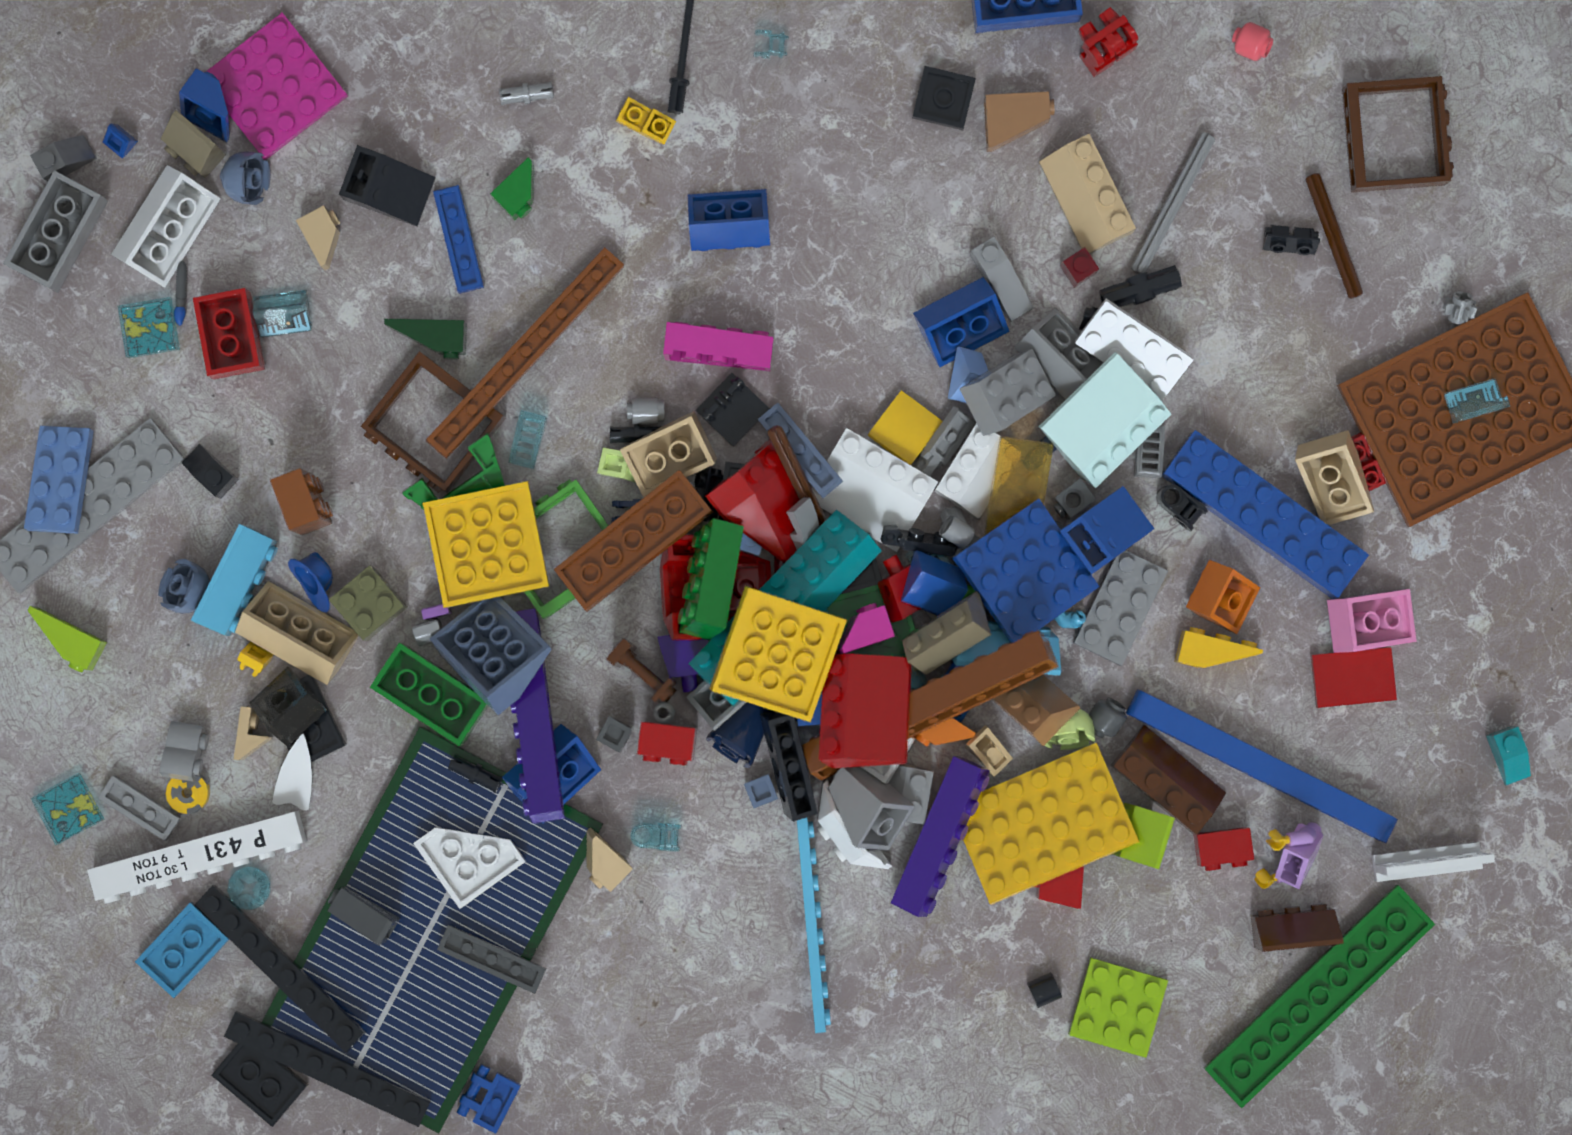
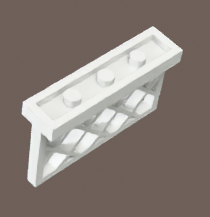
M1479 842L1374 854L1372 855L1375 881L1381 882L1483 869L1482 864L1493 863L1495 858L1494 854L1481 852Z

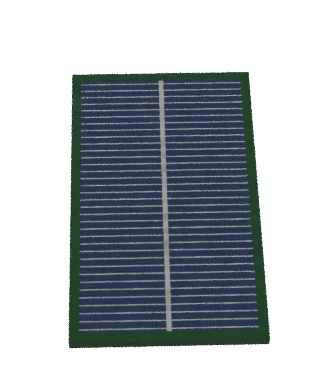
M419 727L294 960L366 1033L349 1052L345 1053L280 988L262 1023L430 1100L431 1103L421 1124L439 1134L517 988L514 984L438 951L437 948L447 926L450 924L531 961L587 856V830L591 827L599 834L603 823L565 803L563 805L564 819L546 821L543 824L541 822L533 824L530 816H525L523 803L515 796L504 780L500 788H498V792L494 793L477 783H469V779L449 771L448 767L456 754L475 765L477 763L483 765V769L499 777H503L507 773L506 771L429 730ZM435 827L511 839L526 862L459 909L413 843ZM346 886L401 918L388 941L378 946L328 912L331 906L328 900L334 890H340L341 887Z

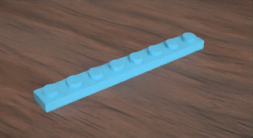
M806 817L797 820L815 1033L826 1032L825 1025H831L830 1011L829 1009H824L823 999L828 998L827 982H822L821 972L826 971L825 955L819 956L818 946L824 944L822 928L817 929L816 918H821L820 902H815L814 891H819L818 875H812L811 866L812 864H817L815 848L810 849L809 838L814 837L813 821L808 822Z

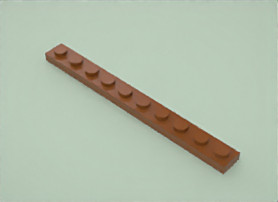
M604 247L429 435L426 442L447 459L624 268V264Z

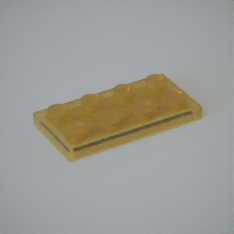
M1000 436L984 536L1037 499H1040L1044 505L1054 447L1052 443Z

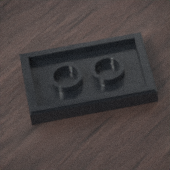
M307 675L263 696L288 751H290L301 734L305 736L311 762L346 746L314 677Z
M237 1044L211 1075L271 1127L278 1122L308 1086L303 1079L286 1065L241 1044Z

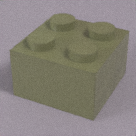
M371 565L329 599L363 641L370 640L408 608L377 569Z

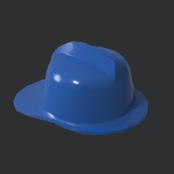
M317 552L311 553L300 561L290 559L288 566L292 574L300 582L310 601L320 611L328 612L330 610V603L326 592L331 586L333 579L332 570Z

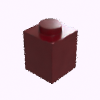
M1085 247L1065 259L1060 265V268L1074 288L1099 271V267Z

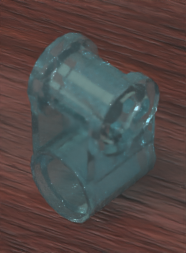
M638 823L631 830V841L640 848L680 851L678 836L679 829H682V824ZM639 828L649 830L650 838L647 842L641 843L635 839V832ZM668 831H671V834H670V843H667V842H668Z

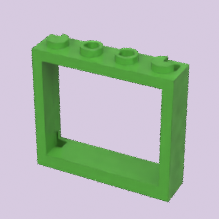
M569 479L557 487L558 492L551 497L547 494L535 502L537 507L534 508L537 520L576 493L599 527L604 530L609 526L577 480L571 482ZM567 589L544 605L535 590L525 592L544 620L576 599L570 590Z

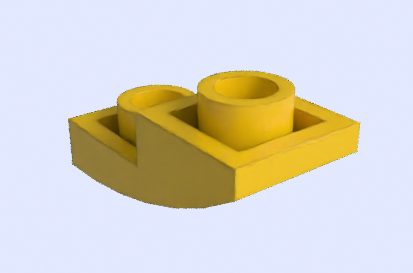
M627 97L615 120L623 126L665 145L676 123L672 118L654 108L650 109L630 97Z

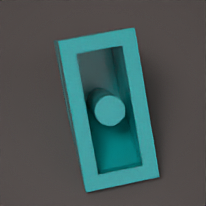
M1510 726L1486 735L1505 785L1531 776L1529 754L1519 726Z

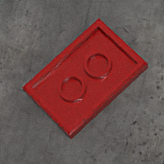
M1391 647L1356 652L1310 655L1316 708L1397 700Z

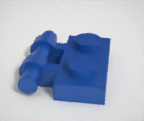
M481 1064L477 1073H473L470 1079L472 1082L466 1094H462L459 1100L461 1104L457 1113L466 1117L470 1109L476 1111L477 1113L472 1122L496 1134L522 1084L499 1072L494 1080L491 1081L486 1078L490 1068ZM481 1087L488 1090L482 1103L475 1100Z

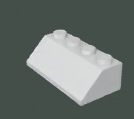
M167 165L111 255L165 288L175 273L179 262L185 257L221 198L182 172Z

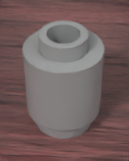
M632 398V403H627V419H633V425L658 424V421H664V400H657V398Z

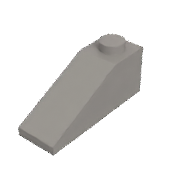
M995 236L971 250L970 256L995 292L999 304L1011 322L1034 308Z

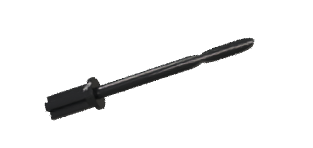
M686 0L676 77L669 79L671 89L668 112L676 115L683 113L686 88L690 85V81L684 79L694 0Z

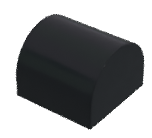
M1051 972L1027 983L1037 1008L1062 998V994Z

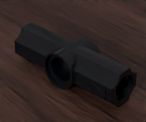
M1174 265L1149 274L1145 272L1126 279L1125 282L1099 290L1102 303L1107 298L1121 308L1130 304L1138 305L1156 298L1157 295L1177 290L1182 287L1179 271Z

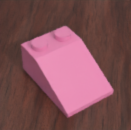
M1410 589L1327 600L1334 653L1356 652L1417 642Z

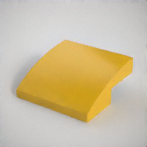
M901 390L867 436L895 457L911 465L943 421Z

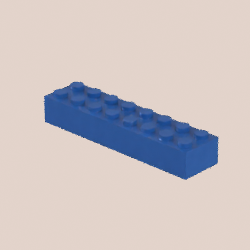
M1197 430L1190 433L1163 471L1162 477L1182 488L1214 515L1331 599L1339 598L1369 556L1364 550Z

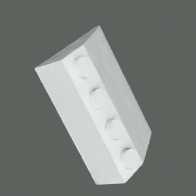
M846 428L827 460L843 482L824 498L819 495L813 486L812 490L822 509L830 514L837 509L866 533H870L871 538L882 544L880 539L884 525H897L898 528L908 531L912 528L938 481ZM885 545L895 552L900 548V546Z

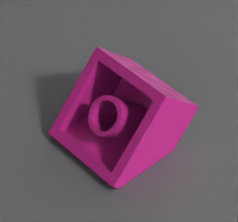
M876 603L856 610L857 615L850 619L839 641L835 655L845 654L894 637L895 635L885 605L877 608Z

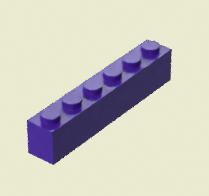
M953 756L891 900V904L917 917H927L928 914L932 913L936 906L935 897L937 892L946 883L947 875L945 874L949 865L954 863L958 852L956 848L959 841H962L967 834L968 826L966 825L969 818L975 814L978 808V797L989 783V769L964 757Z

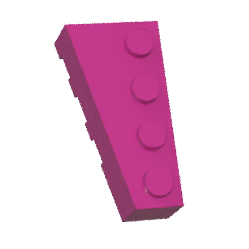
M667 322L663 355L667 361L770 371L774 337L769 336V332L753 331V334L743 333L742 329L738 328L721 330L711 325L693 326L683 322Z

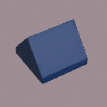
M112 123L108 125L103 139V143L122 159L138 142L122 127Z

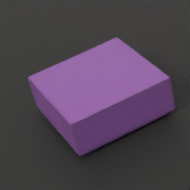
M443 604L424 608L421 610L423 620H430L450 615L452 611L451 607L444 608Z

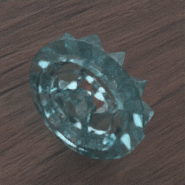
M244 867L235 871L231 876L227 892L231 902L239 908L247 910L256 909L267 901L271 889L270 881L267 875L260 869ZM245 881L247 884L258 882L252 889L254 893L252 896L249 893L240 895L245 888L243 885Z

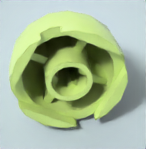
M1079 709L1044 746L1053 749L1052 744L1061 745L1060 750H1076L1089 746L1090 740L1094 743L1095 730L1091 717L1084 710Z

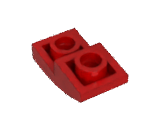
M1358 433L1352 436L1368 490L1371 491L1386 484L1377 460L1373 458L1364 434Z

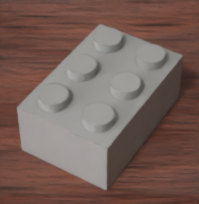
M1033 349L1009 357L959 388L983 436L1004 430L1056 396Z

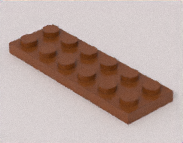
M679 469L554 568V571L583 609L588 612L712 514L713 511Z

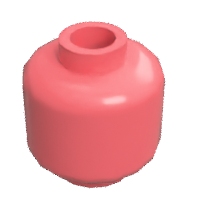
M1252 22L1246 23L1242 28L1238 27L1232 37V42L1235 43V52L1253 61H1258L1262 57L1266 58L1274 40L1271 38V33L1267 28Z

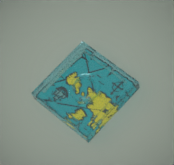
M166 297L118 306L127 359L180 350L172 298Z
M80 773L31 798L55 845H59L105 820Z

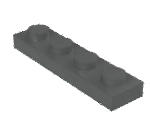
M450 924L447 926L437 948L438 951L534 994L547 969Z

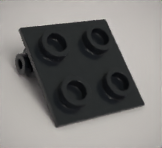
M731 373L695 411L734 447L770 408L739 377Z

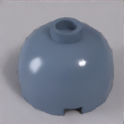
M238 152L229 157L220 173L222 186L226 194L235 202L258 205L265 198L260 196L263 193V188L265 190L269 189L271 174L269 163L262 159L261 156H264L262 153Z
M179 559L175 562L178 565L173 569L168 568L160 581L158 596L163 597V603H160L166 609L180 614L192 613L196 611L210 583V578L199 565L187 559Z

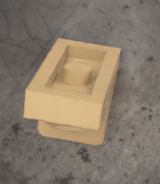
M240 707L233 760L246 759L273 738L271 736L253 734V729L256 730L259 723V714H256V708Z
M986 725L965 745V748L985 768L989 769V773L994 777L1013 759Z

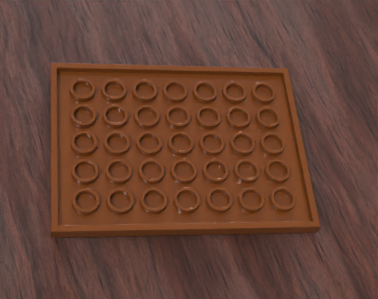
M1528 292L1337 385L1360 433L1365 436L1373 458L1377 460L1386 485L1408 528L1572 448V378ZM1494 381L1501 404L1484 403L1481 391L1467 395L1469 402L1459 403L1461 412H1458L1457 408H1449L1446 394ZM1476 394L1481 396L1479 400L1475 399Z

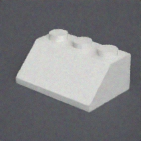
M976 423L934 492L975 518L980 519L1019 456L1020 451L997 433L983 436Z

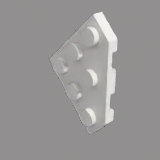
M435 827L413 843L459 909L526 862L511 839Z

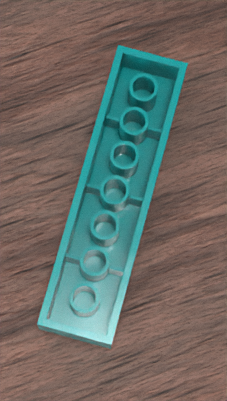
M836 509L759 591L824 612L882 550L868 533ZM734 617L727 623L726 629L712 638L688 663L709 685H711ZM720 694L732 706L739 701V699Z

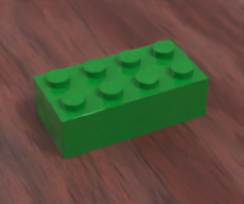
M713 518L706 525H703L698 532H695L692 539V547L695 548L694 555L690 558L687 566V572L690 573L689 582H686L682 597L685 598V604L678 616V624H681L679 633L711 640L726 629L744 526Z
M398 643L370 686L371 689L458 746L464 745L489 707L471 687L404 643Z

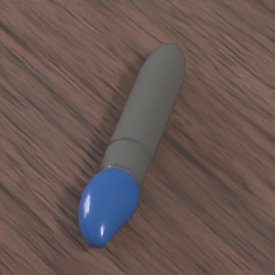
M184 261L179 262L176 272V308L174 310V319L179 326L183 324L186 316L187 266Z

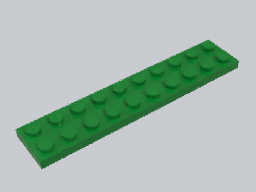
M1395 885L1343 935L1344 944L1332 945L1203 1068L1242 1109L1436 924L1399 885Z

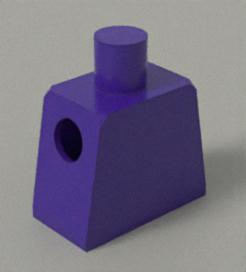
M670 635L658 636V643L669 678L681 677L683 693L694 691L698 687L697 675L699 674L688 663L709 643V640H672Z

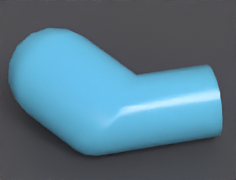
M1080 610L1076 612L1065 611L1054 620L1062 628L1076 629L1081 627L1086 621V615Z

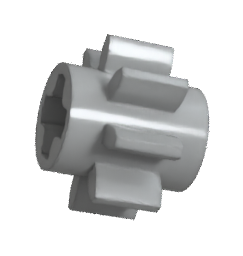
M1464 291L1455 292L1452 298L1446 297L1443 309H1445L1444 315H1447V319L1455 324L1467 322L1468 317L1474 319L1478 307L1475 306L1476 301L1473 300V296Z

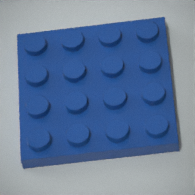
M1037 499L953 557V560L972 588L979 593L981 601L1010 643L1022 639V636L1026 633L1038 631L1100 587L1060 534V528L1040 499Z

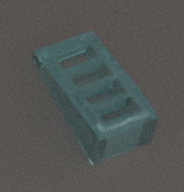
M523 410L520 411L508 463L535 469L548 420L546 416ZM525 421L538 423V428L526 426ZM522 432L534 433L536 438L522 436ZM520 441L533 444V449L519 446ZM517 451L530 454L531 459L517 457Z

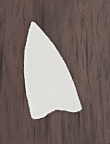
M301 734L281 766L272 802L276 805L291 803L301 810H309L312 787L311 759L305 736Z

